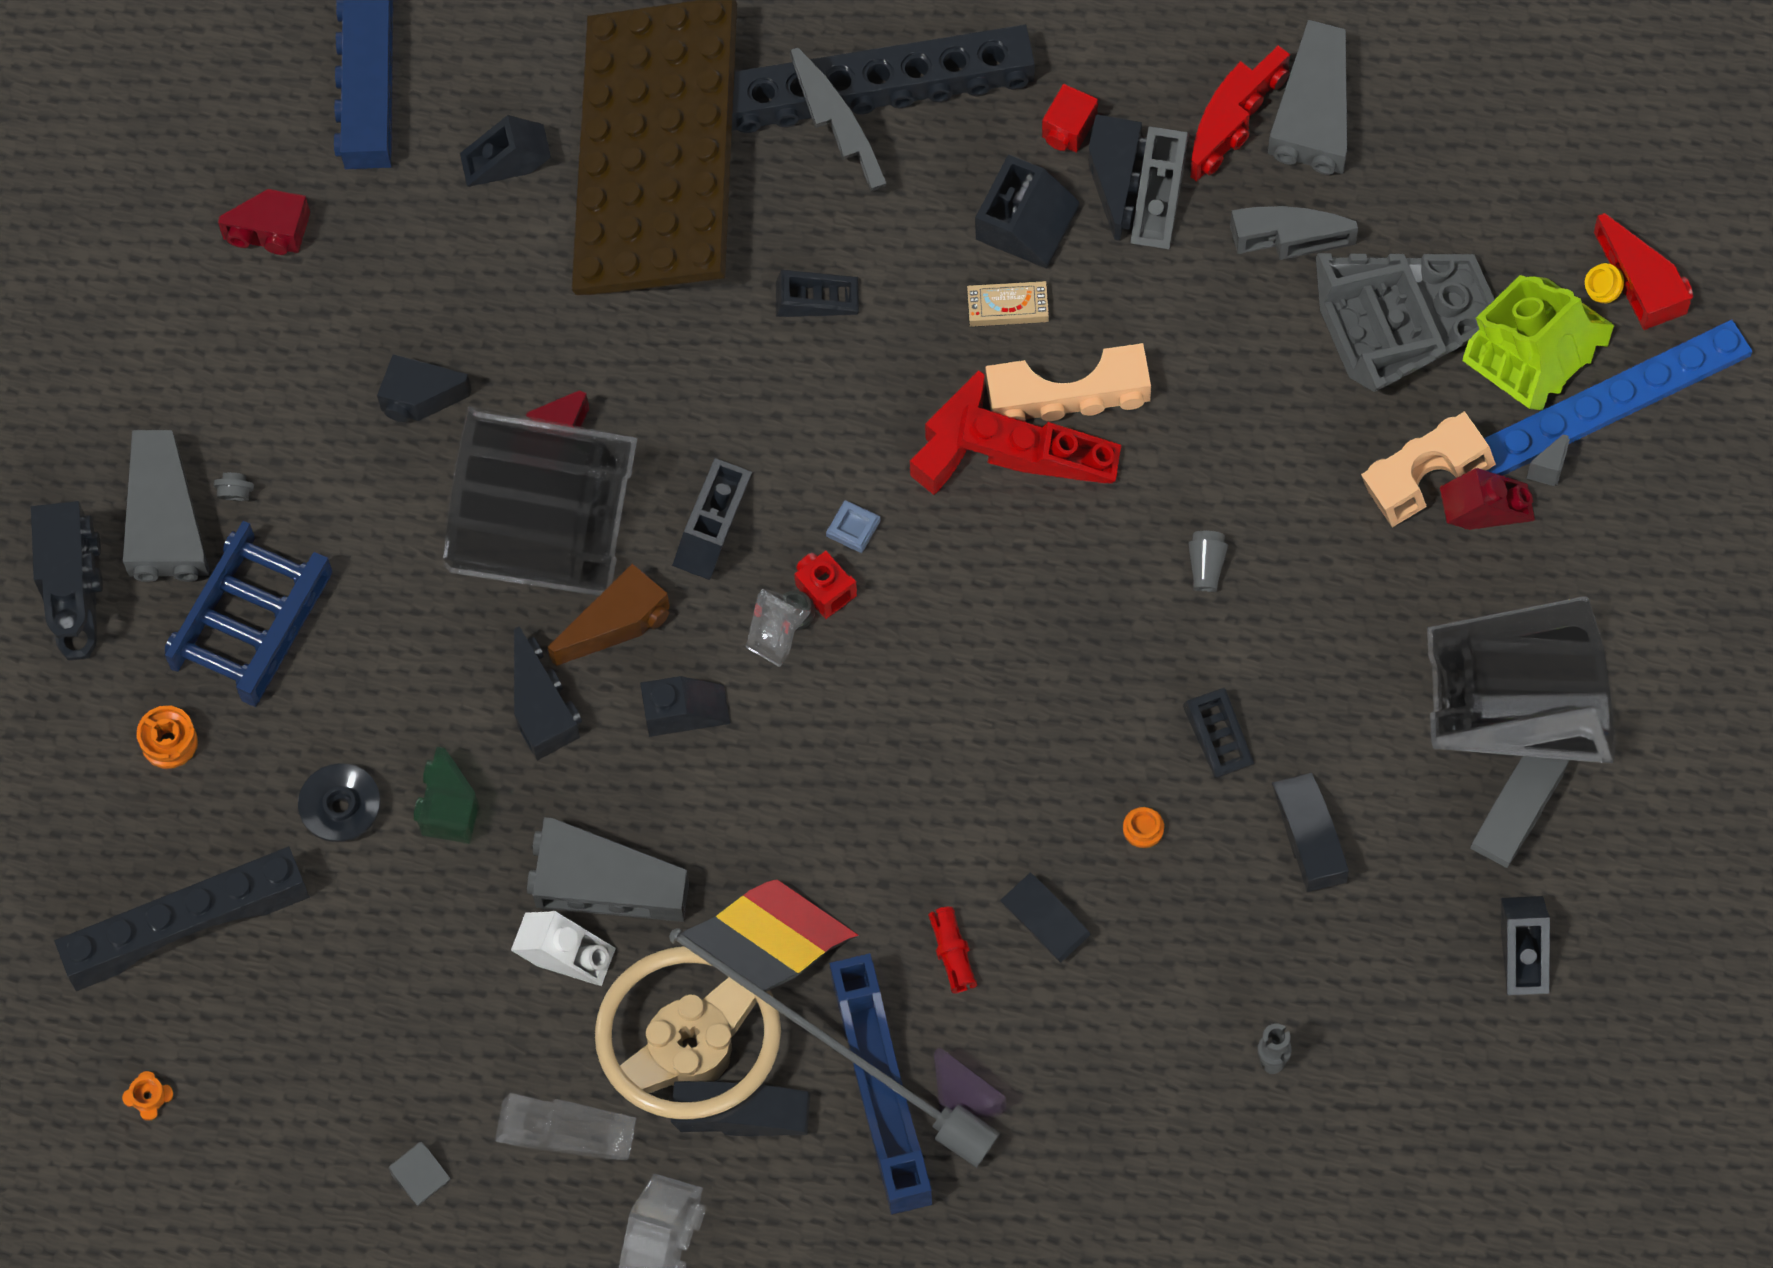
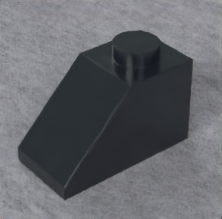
M510 115L503 118L460 153L467 187L531 174L551 158L544 124Z
M393 354L377 398L381 411L388 418L398 422H405L407 418L420 421L468 398L472 389L468 374Z
M683 676L640 683L649 737L730 724L724 685Z
M1543 896L1501 898V937L1507 995L1549 994L1550 917Z

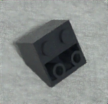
M1008 154L975 217L976 240L1047 269L1080 202L1044 168Z

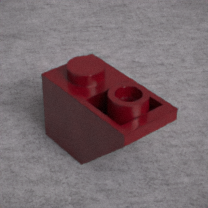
M267 189L222 214L219 217L218 225L223 239L235 247L247 248L249 244L262 246L268 252L276 255H284L287 251L299 253L311 212L306 196Z
M1475 468L1440 486L1448 524L1473 530L1535 520L1532 507L1533 498L1526 483Z

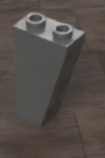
M1312 20L1307 22L1269 137L1268 154L1273 155L1277 161L1283 164L1303 163L1312 166L1316 172L1330 175L1334 172L1343 174L1347 156L1346 29Z
M132 430L123 564L129 577L134 576L136 580L142 582L156 581L158 576H174L175 579L183 582L195 581L198 579V576H209V565L179 447L172 430Z
M544 817L542 831H535L533 840V855L538 856L536 870L529 871L527 894L533 895L536 908L684 922L689 888L687 870L556 819Z

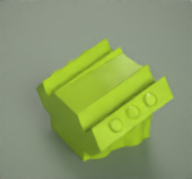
M1519 275L1476 317L1479 330L1469 339L1462 361L1527 408L1543 410L1548 393L1560 394L1566 381L1580 367H1583L1586 363L1591 364L1596 346L1608 347L1614 325L1582 303L1581 298L1574 296L1571 290L1559 287L1548 278Z

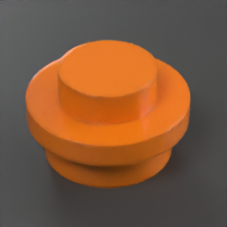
M1139 807L1126 815L1123 822V834L1126 840L1136 847H1152L1161 840L1164 834V821L1157 811L1148 807Z

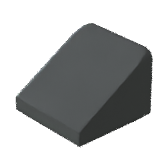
M1560 436L1532 460L1526 479L1552 486L1558 485L1569 446V436Z
M423 1142L416 1144L389 1166L392 1177L417 1207L451 1180Z

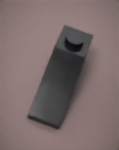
M714 458L683 532L672 566L710 580L752 474L751 471Z

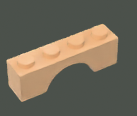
M1143 343L1103 349L1101 360L1094 371L1085 378L1072 383L1047 381L1035 374L1025 360L985 366L990 410L1024 422L1026 419L1040 417L1044 421H1056L1063 418L1065 414L1081 412L1087 416L1097 415L1103 412L1105 408L1120 406L1124 410H1133L1141 407L1144 402H1150L1151 382Z

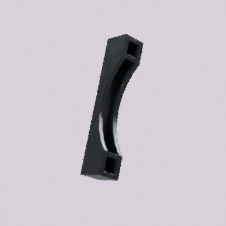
M288 846L56 939L54 942L66 974L77 992L121 974L146 955L189 934L233 920L268 915L308 899L310 896L291 849Z

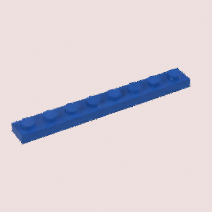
M1733 320L1725 322L1484 438L1491 449L1496 464L1486 471L1504 476L1531 463L1532 460L1560 436H1569L1570 444L1751 357L1752 349Z

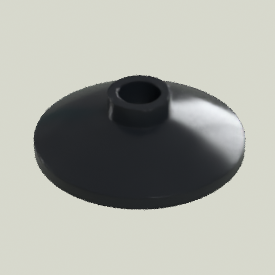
M344 763L331 764L315 771L303 784L298 797V811L305 827L316 837L330 842L349 841L365 833L375 822L381 804L379 789L374 779L363 769ZM343 801L348 804V809L343 813H336L333 810L338 802Z

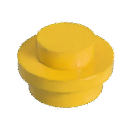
M1608 263L1593 267L1585 277V288L1588 295L1599 303L1614 301L1619 297L1624 287L1622 272L1616 266Z

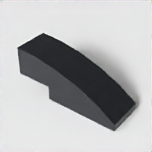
M1309 773L1272 782L1294 858L1297 859L1306 892L1346 883L1349 869L1329 811L1313 774Z
M674 1081L673 1101L696 1102L707 1100L723 1094L738 1083ZM760 1085L747 1099L727 1111L698 1119L671 1118V1123L680 1132H722L724 1135L730 1136L808 1135L810 1093L808 1091Z

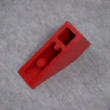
M1605 213L1598 215L1594 234L1609 263L1619 268L1624 277L1623 291L1643 330L1686 315L1690 301L1693 298V291L1688 279L1680 277L1673 263Z

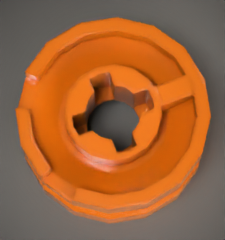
M159 706L151 709L141 718L137 726V740L145 758L152 765L162 769L176 768L184 765L193 757L197 749L198 736L190 717L180 708ZM165 733H173L175 737L173 740L168 738L161 741V737Z

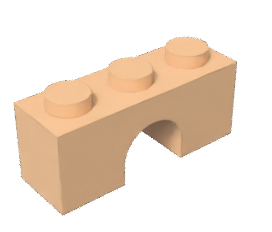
M1464 411L1456 417H1449L1443 420L1435 430L1425 436L1410 440L1404 445L1402 450L1389 458L1374 462L1361 476L1369 494L1393 528L1427 507L1418 485L1422 477L1428 472L1442 469L1451 472L1457 478L1475 468L1486 471L1496 464L1489 445Z

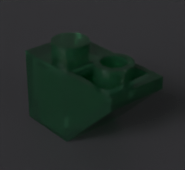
M437 747L434 759H428L425 765L423 783L427 784L424 798H417L414 808V821L418 822L422 836L470 844L479 809L476 793L447 750Z

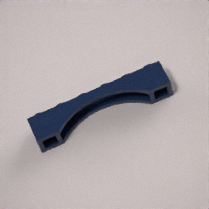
M871 954L829 963L831 980L849 1050L902 1085ZM853 1063L891 1215L932 1205L931 1186L906 1098Z

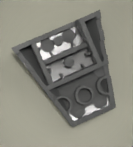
M1318 253L1316 256L1320 312L1349 378L1373 392L1467 344L1469 339L1479 330L1476 317L1495 300L1474 254H1423L1422 258H1406L1404 254H1389L1387 258H1367L1366 254H1350L1348 258H1332L1331 253Z

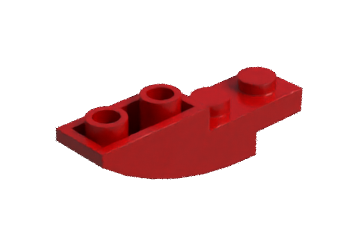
M1279 45L1253 70L1240 61L1215 91L1202 116L1194 141L1191 178L1196 182L1205 173L1209 176L1215 173L1223 162V155L1231 147L1237 150L1246 142L1250 134L1248 131L1250 115L1259 109L1264 100L1263 96L1271 88L1276 91L1287 81L1290 74L1288 71L1290 54Z
M970 404L962 410L956 445L988 455L987 463L1024 473L1111 484L1116 481L1121 450L1120 444L1051 422H1047L1043 427H1039Z

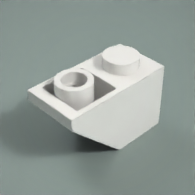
M556 911L525 913L511 951L538 967L602 986L616 948Z

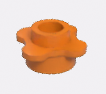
M145 1071L140 1073L138 1078L131 1083L129 1089L123 1093L122 1100L127 1107L133 1106L140 1112L142 1119L149 1121L157 1117L158 1109L164 1102L172 1100L173 1090L169 1085H162L155 1078L154 1073ZM146 1093L152 1094L150 1099L144 1098Z

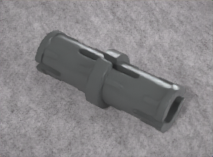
M1279 1023L1267 1026L1258 1044L1260 1064L1265 1066L1264 1070L1269 1074L1280 1072L1290 1059L1292 1052L1290 1032L1284 1033L1286 1027Z

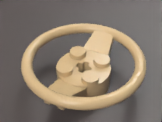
M685 946L661 950L642 958L627 968L615 980L606 993L597 1015L595 1044L598 1059L605 1075L614 1088L629 1102L644 1111L666 1118L698 1119L727 1111L740 1104L758 1089L766 1079L776 1060L781 1039V1022L778 1010L728 977L702 1000L696 995H686L680 1000H676L661 1008L646 1029L648 1044L623 1064L619 1065L613 1049L612 1026L617 1008L626 993L646 975L663 967L681 963H699L712 966ZM769 990V991H766V993H768L769 995H771V996L773 997V995H772V993H771L770 990ZM758 1002L764 1023L763 1045L753 1068L737 1085L721 1095L696 1102H674L649 1094L671 1085L674 1086V1081L714 1082L719 1079L730 1063L732 1036L737 1032ZM687 1038H695L697 1046L691 1048L688 1044L683 1048L682 1041Z

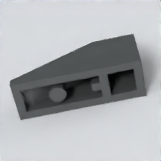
M1148 127L1131 244L1170 249L1186 161L1189 132Z

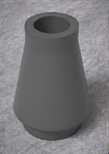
M1196 531L1193 533L1192 541L1188 542L1194 581L1193 590L1216 592L1228 544L1225 543V535L1223 533Z

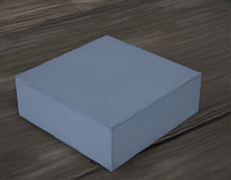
M845 500L826 531V537L862 553L879 525L881 518Z

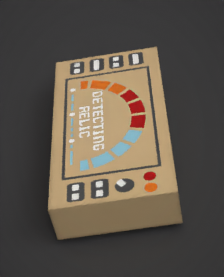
M1046 281L967 286L970 326L1049 322Z

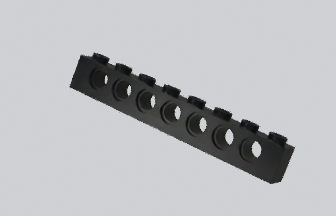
M1026 24L810 59L827 77L834 88L837 86L848 87L837 92L850 110L860 115L868 114L876 107L891 105L894 108H905L914 101L930 99L933 102H942L956 94L968 93L972 96H979L987 93L992 88L1006 86L1008 89L1016 90L1025 87L1029 82H1035V63ZM990 61H997L1000 64L996 66H990L986 63ZM793 62L734 72L732 131L738 130L741 133H752L761 126L771 124L789 127L795 125L799 120L812 118L805 97L795 96V94L803 91ZM958 67L962 70L958 72H951L948 69ZM916 73L924 75L921 78L910 77V75ZM874 80H884V81H886V82L883 83V84H873V83H871V82H873ZM762 98L771 99V101L767 103L757 102L759 99Z

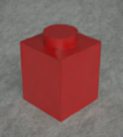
M1063 84L1042 119V137L1054 149L1065 151L1067 148L1077 153L1094 124L1095 116L1098 115V99Z

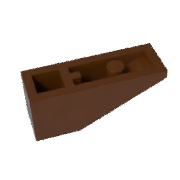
M632 563L548 646L551 661L558 666L642 636L650 627L653 630L659 628L669 615L668 593Z

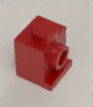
M826 550L819 556L815 553H810L797 564L796 569L798 571L794 574L795 585L813 601L815 608L825 619L857 596L855 579L852 576L849 577ZM825 572L830 576L826 580L817 579Z

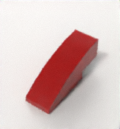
M979 370L925 423V436L928 443L910 460L911 477L933 495L951 477L967 449L956 445L962 410L968 404L979 408L983 406L985 375Z

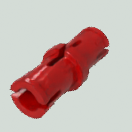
M950 906L936 909L938 916H936L935 912H930L928 917L938 944L936 954L939 960H943L951 992L955 994L968 990L967 985H970L972 989L975 988L977 981L974 978L967 955L970 948L967 940L962 939L954 908Z

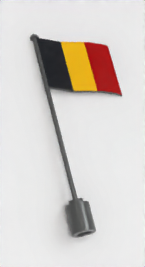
M777 879L749 890L717 916L684 932L680 928L671 931L669 938L673 944L675 941L679 942L935 1118L936 1122L933 1128L938 1131L935 1140L977 1168L999 1137V1131L959 1104L954 1110L946 1106L941 1113L766 993V991L797 977L827 952L859 937L858 934Z

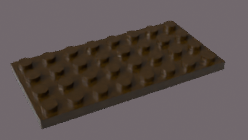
M696 0L587 16L572 291L575 295H595L725 278L737 23L736 0Z

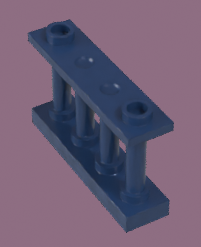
M242 521L237 532L232 531L227 537L223 548V556L178 633L173 632L165 646V657L170 669L176 672L179 671L185 659H188L235 680L241 701L256 707L333 572L329 559L316 552H313L307 563L303 562L300 565L252 544L255 536L251 525L248 522ZM246 558L294 579L295 585L288 597L283 596L279 598L233 576L243 559ZM226 591L275 613V620L269 630L265 629L261 632L214 611ZM204 626H210L254 646L256 653L250 664L246 663L241 666L194 645Z

